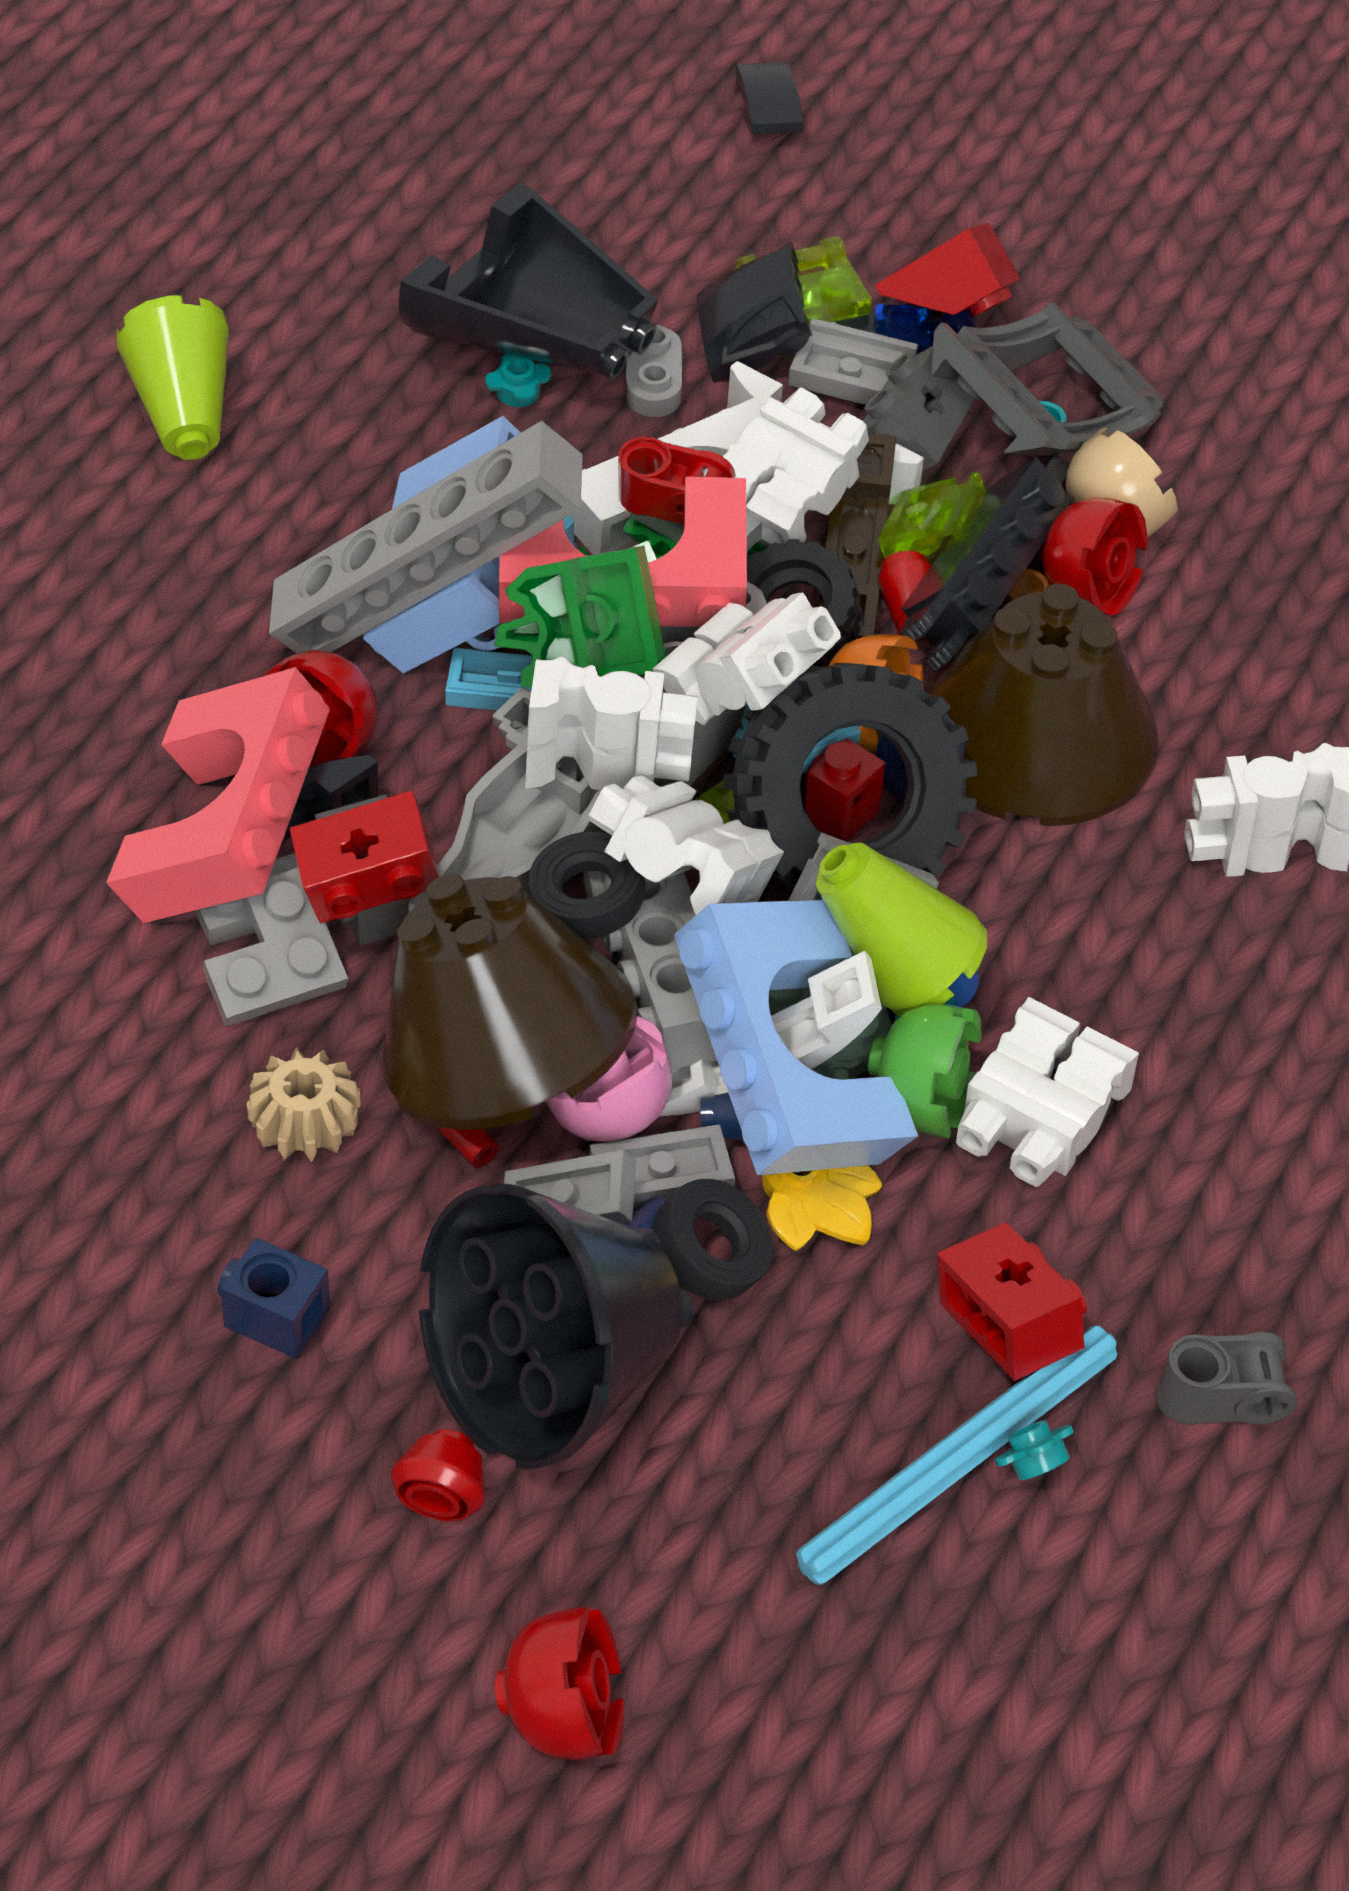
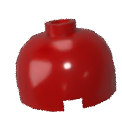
M1092 497L1069 505L1054 520L1047 533L1046 540L1039 548L1044 574L1049 585L1065 584L1071 586L1078 592L1079 598L1090 602L1103 613L1109 615L1120 613L1131 601L1141 581L1143 569L1134 567L1137 548L1147 550L1148 535L1146 521L1139 506L1117 499Z
M310 650L283 659L264 675L296 667L330 708L309 768L330 761L356 757L370 742L377 725V698L370 680L355 663L339 654Z
M591 1606L567 1608L537 1617L520 1629L507 1653L505 1670H499L495 1676V1698L500 1713L504 1716H511L512 1723L518 1734L531 1747L556 1759L581 1760L611 1755L616 1752L622 1738L624 1698L615 1699L610 1702L609 1675L622 1674L620 1657L613 1632L604 1613L600 1609H590Z

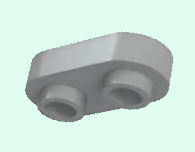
M656 325L655 336L647 350L641 355L633 351L626 362V402L633 411L647 417L669 415L681 403L682 343L675 332L660 325Z

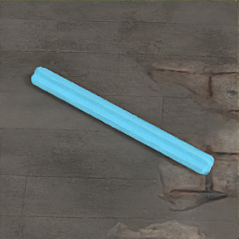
M1098 1325L1089 1327L1084 1331V1349L1022 1378L804 1544L796 1552L797 1566L801 1573L807 1576L815 1585L826 1583L1009 1441V1435L1032 1424L1114 1361L1118 1354L1115 1348L1117 1342L1112 1334L1106 1333Z

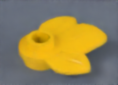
M868 1165L798 1172L801 1176L793 1172L761 1175L764 1190L770 1197L766 1212L768 1222L773 1231L791 1249L798 1251L804 1247L816 1230L853 1244L863 1246L868 1242L871 1235L872 1221L866 1198L875 1195L882 1188L881 1180Z

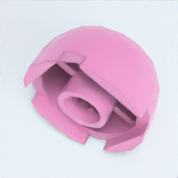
M637 1016L636 1027L627 1048L606 1074L573 1099L569 1097L567 1090L545 1100L559 1124L572 1134L587 1141L602 1142L627 1139L648 1127L663 1112L669 1101L672 1089L670 1056L662 1034L653 1022Z

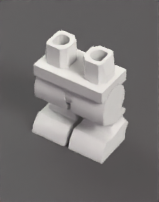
M800 387L783 404L770 397L760 408L761 415L754 418L747 425L736 445L732 442L729 443L727 447L728 452L723 456L734 467L735 478H746V513L762 521V538L758 543L765 547L775 542L778 544L786 543L790 539H799L800 542H805L807 538L804 528L805 513L808 510L828 515L834 509L846 488L850 489L860 477L857 458L869 441L867 426L864 421L849 413L841 414L830 429L818 424L826 415L824 403L816 395Z
M803 592L792 594L787 599H774L754 616L751 611L742 605L728 603L726 607H723L693 633L696 638L689 637L657 664L653 671L664 673L663 687L667 693L698 696L695 721L705 725L715 715L721 714L726 708L738 710L748 704L751 711L763 709L834 646L841 638L840 631L827 609L822 606L812 608Z
M563 656L554 660H536L529 703L525 789L542 787L555 780L556 764L564 756L575 759L590 788L601 791L605 786L616 784L624 789L631 778L643 775L653 783L654 778L689 781L698 696L664 693V673L645 671L644 679L637 674L627 671H614L599 677L595 666L590 665L585 668L574 666Z
M1323 743L1309 753L1303 754L1295 751L1292 762L1275 756H1263L1247 764L1245 756L1227 757L1223 776L1194 779L1191 795L1196 819H1187L1184 831V838L1191 861L1221 859L1226 877L1244 875L1245 868L1260 873L1277 872L1284 870L1291 848L1297 840H1307L1315 849L1318 863L1332 870L1347 872L1349 864V747H1333Z
M643 775L631 778L624 789L616 784H611L601 790L588 815V820L612 835L604 852L619 862L628 859L638 873L655 883L693 868L699 870L700 882L690 896L696 915L707 905L713 903L758 902L784 853L772 841L768 830L747 827L740 820L724 824L719 812L711 804L701 800L691 801L696 790L683 781L659 787Z
M1028 997L1025 1003L1017 1010L1012 1030L1002 1034L997 1050L990 1054L980 1072L978 1071L968 1084L964 1114L958 1126L956 1143L962 1149L978 1157L987 1156L997 1141L1015 1150L1011 1157L1010 1169L1016 1177L1035 1187L1040 1186L1054 1171L1066 1176L1074 1165L1076 1156L1088 1146L1098 1132L1111 1098L1117 1101L1122 1100L1131 1091L1139 1053L1087 1026L1078 1036L1079 1022ZM1053 1068L1057 1069L1054 1081L1050 1079Z

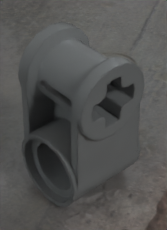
M1267 1332L1226 1336H1203L1196 1334L1183 1336L1174 1342L1156 1387V1401L1160 1410L1168 1418L1188 1425L1216 1422L1268 1424L1288 1417L1297 1408V1396L1294 1389L1287 1385L1282 1365L1283 1360L1286 1358L1285 1342L1280 1336Z

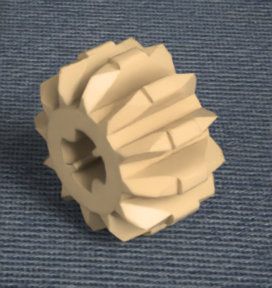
M297 1047L291 1056V1060L287 1062L270 1056L269 1063L266 1066L267 1072L253 1074V1080L250 1084V1101L247 1102L248 1120L252 1122V1127L256 1128L257 1138L261 1141L262 1147L278 1144V1151L284 1160L296 1150L304 1151V1154L311 1163L317 1153V1149L320 1147L338 1153L339 1146L342 1144V1137L354 1136V1131L358 1125L357 1112L361 1106L360 1089L356 1087L355 1081H351V1072L347 1069L346 1062L330 1064V1059L327 1057L324 1049L312 1059L304 1058Z

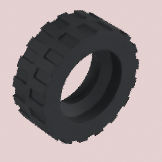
M790 539L786 543L778 544L775 542L767 545L765 550L759 553L756 551L748 557L747 582L755 585L762 591L767 603L776 591L794 584L812 586L821 594L824 602L823 607L827 609L839 629L841 638L811 666H829L833 657L845 644L857 639L860 632L858 624L859 621H862L863 612L860 604L861 600L851 568L846 561L842 562L839 553L832 548L826 549L822 547L819 542L810 540L808 543L800 542L799 539Z

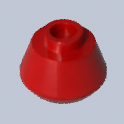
M440 1429L434 1434L421 1436L396 1462L390 1474L391 1482L399 1500L412 1511L428 1518L447 1522L460 1521L479 1511L485 1502L483 1458L474 1448L473 1441L458 1431Z

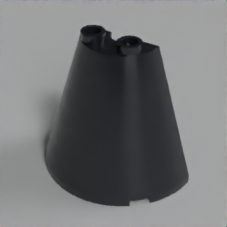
M522 182L492 205L482 249L449 277L451 265L431 255L401 280L399 290V314L402 323L411 327V330L419 335L603 375L610 380L618 377L633 351L641 355L647 350L657 330V326L650 321L656 309L658 299L532 188Z

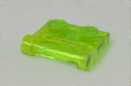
M839 236L823 238L817 246L795 250L799 260V264H797L799 267L798 272L823 266L826 269L798 276L802 284V297L806 305L803 309L809 324L812 318L832 323L870 314L872 298L847 259L844 243ZM754 254L737 257L735 259V269L757 259Z

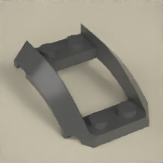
M1049 302L1043 311L1006 325L986 328L963 326L956 334L947 323H940L934 331L931 376L957 380L958 384L969 395L978 400H984L995 412L992 416L995 424L1003 432L1015 438L1004 454L1048 456L1054 452L1061 454L1078 451L1101 428H1107V437L1116 430L1129 436L1155 423L1162 415L1159 409L1163 406L1164 398L1094 325L1077 315L1071 320L1056 303ZM1063 347L1067 351L1064 355L1067 363L1085 377L1091 376L1103 388L1099 393L1100 397L1115 411L1101 417L1080 422H1058L1011 371L1030 364Z

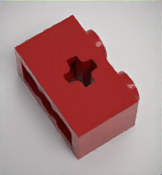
M413 790L290 828L302 886L320 924L334 919L349 918L355 916L360 911L396 900L414 898L425 892L427 886L440 877L429 829Z
M1007 1222L937 1253L940 1304L1014 1381L1085 1348L1083 1317L1087 1315V1305L1080 1288L1071 1279L1065 1280L1047 1263L1040 1248L1033 1242L1027 1243Z

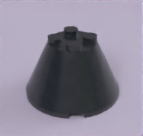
M498 1183L480 1186L457 1196L437 1218L427 1239L422 1256L420 1271H430V1308L419 1310L420 1328L427 1361L440 1395L458 1425L479 1448L488 1455L500 1452L516 1460V1467L532 1469L556 1464L579 1451L667 1357L676 1344L680 1329L687 1327L692 1318L693 1311L690 1297L684 1289L680 1288L674 1268L662 1249L659 1237L650 1228L634 1229L513 1184Z

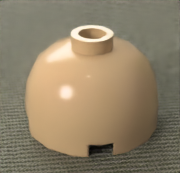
M1101 428L1073 456L1065 477V491L1073 500L1070 505L1092 497L1112 498L1137 505L1145 518L1148 537L1169 522L1178 511L1176 496L1172 488L1162 494L1154 480L1162 473L1158 465L1140 445L1126 434L1116 430L1107 437V428Z

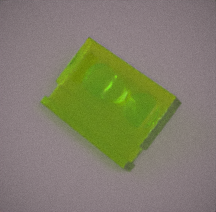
M980 472L971 473L967 483L960 485L957 484L954 477L902 491L878 538L885 559L900 551H917L925 556L930 555L940 547L943 538L950 535L954 536L955 542L964 541L987 492Z

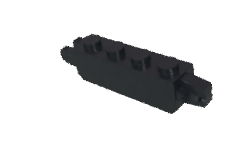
M1057 452L1050 454L1047 460L1039 461L1037 457L1029 462L1027 461L989 487L901 607V610L908 619L904 623L905 625L902 626L900 633L902 636H908L913 641L923 636L926 637L932 646L926 657H924V661L932 670L944 666L945 663L954 657L964 642L975 637L988 624L1046 540L1047 533L1054 520L1073 501L1061 486L1069 466Z

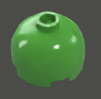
M929 1004L910 1009L895 1020L886 1038L876 1037L873 1042L868 1062L869 1075L891 1077L899 1093L906 1101L914 1126L918 1132L950 1138L951 1128L958 1129L964 1114L968 1084L976 1074L969 1071L970 1051L968 1049V1041L981 1043L982 1037L981 1018L977 1010L944 1004Z

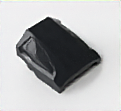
M791 241L784 244L777 251L738 267L717 282L708 284L697 294V310L709 373L714 383L730 378V367L736 361L754 370L766 367L777 355H790L802 349L807 344L809 337L812 336L811 326L803 309L806 305L802 297V284L797 275L799 271L797 265L799 264L798 255Z

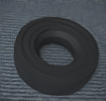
M591 831L562 837L539 853L529 872V895L583 939L605 936L625 926L638 913L645 897V877L633 868L628 859L619 862L604 852L612 837L608 833ZM585 871H601L612 879L610 887L604 893L593 898L574 899L568 897L562 891L567 879Z
M697 1179L688 1182L675 1190L662 1203L656 1213L653 1231L659 1237L662 1249L674 1268L678 1283L699 1297L717 1301L737 1297L755 1285L770 1265L772 1238L763 1215L744 1193L725 1182L715 1179ZM705 1218L710 1220L725 1233L732 1247L730 1260H718L701 1247L693 1231L695 1219Z

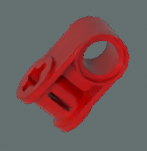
M642 436L633 438L624 443L619 450L618 493L621 505L627 511L636 515L651 516L678 523L684 526L685 477L735 478L736 476L731 463L717 453L704 450L698 451L666 443L654 437ZM704 468L708 469L706 476L702 472Z

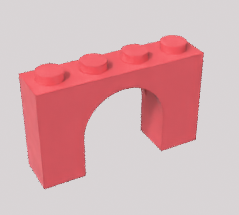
M685 477L683 535L670 552L648 563L660 626L701 627L723 607H726L728 603L740 604L746 608V478ZM564 519L500 555L499 623H507L525 616L523 606L509 600L505 589L526 568L586 556L576 549L568 539L564 530Z
M296 667L178 701L161 745L196 785L235 775V777L214 801L196 814L175 823L124 837L106 883L143 923L264 893L330 711L321 695L313 689Z

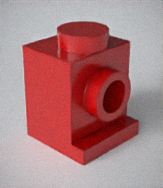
M848 738L843 742H836L828 746L825 754H820L810 764L804 778L807 789L806 797L802 799L803 809L814 827L821 833L843 841L851 838L879 812L886 762Z

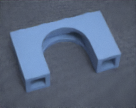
M501 416L406 469L399 475L392 509L521 432L504 416ZM497 557L369 630L364 633L363 639L378 654L385 657L399 671L405 673L500 624V559Z
M823 900L713 903L707 905L674 934L680 959L685 966L700 1009L701 1019L708 1032L721 1070L723 1082L727 1087L742 1130L743 1140L748 1147L757 1175L878 1165L918 1137L906 1101L899 1093L890 1076L841 1080L820 1075L802 1064L788 1050L774 1027L769 1009V990L809 988L808 978L853 957L848 944Z

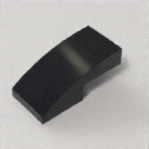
M788 63L736 64V84L744 98V120L751 133L803 132L800 100Z
M370 755L339 759L310 767L282 843L291 837V827L314 821L315 814L378 797V761Z

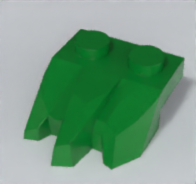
M645 545L529 567L505 589L509 600L523 606L525 616L498 625L495 646L527 650L532 654L533 663L521 672V687L532 688L536 660H554L563 656L574 666L582 668L590 665L595 666L597 675L602 677L614 671H627L637 675H643L645 671L654 672L653 668L666 658Z

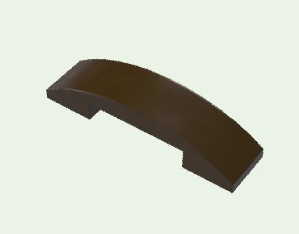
M868 433L869 441L857 458L860 477L850 489L846 488L840 501L829 514L825 548H832L839 553L842 562H847L851 568L861 600L860 604L863 612L862 621H859L858 624L860 632L857 639L867 635H874L880 587L877 577L881 571L897 436ZM819 594L818 607H823V598Z

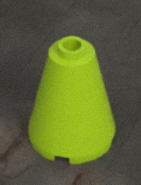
M169 295L148 300L131 309L123 317L125 326L121 331L117 329L115 337L120 356L164 449L168 453L182 459L196 460L206 456L220 441L229 327L223 310L211 301L199 298L201 306L183 304L182 295Z
M864 843L837 846L822 859L816 880L817 890L853 956L865 951L871 957L881 1005L889 1008L898 1016L903 1015L910 1009L924 1005H943L954 996L948 987L962 972L971 979L979 968L987 949V930L971 910Z

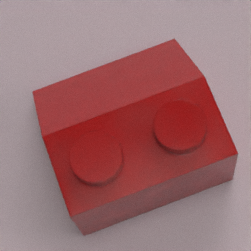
M988 222L968 228L875 284V287L880 295L952 315L970 309L973 317L1011 298L1012 294L1008 287L1021 280Z

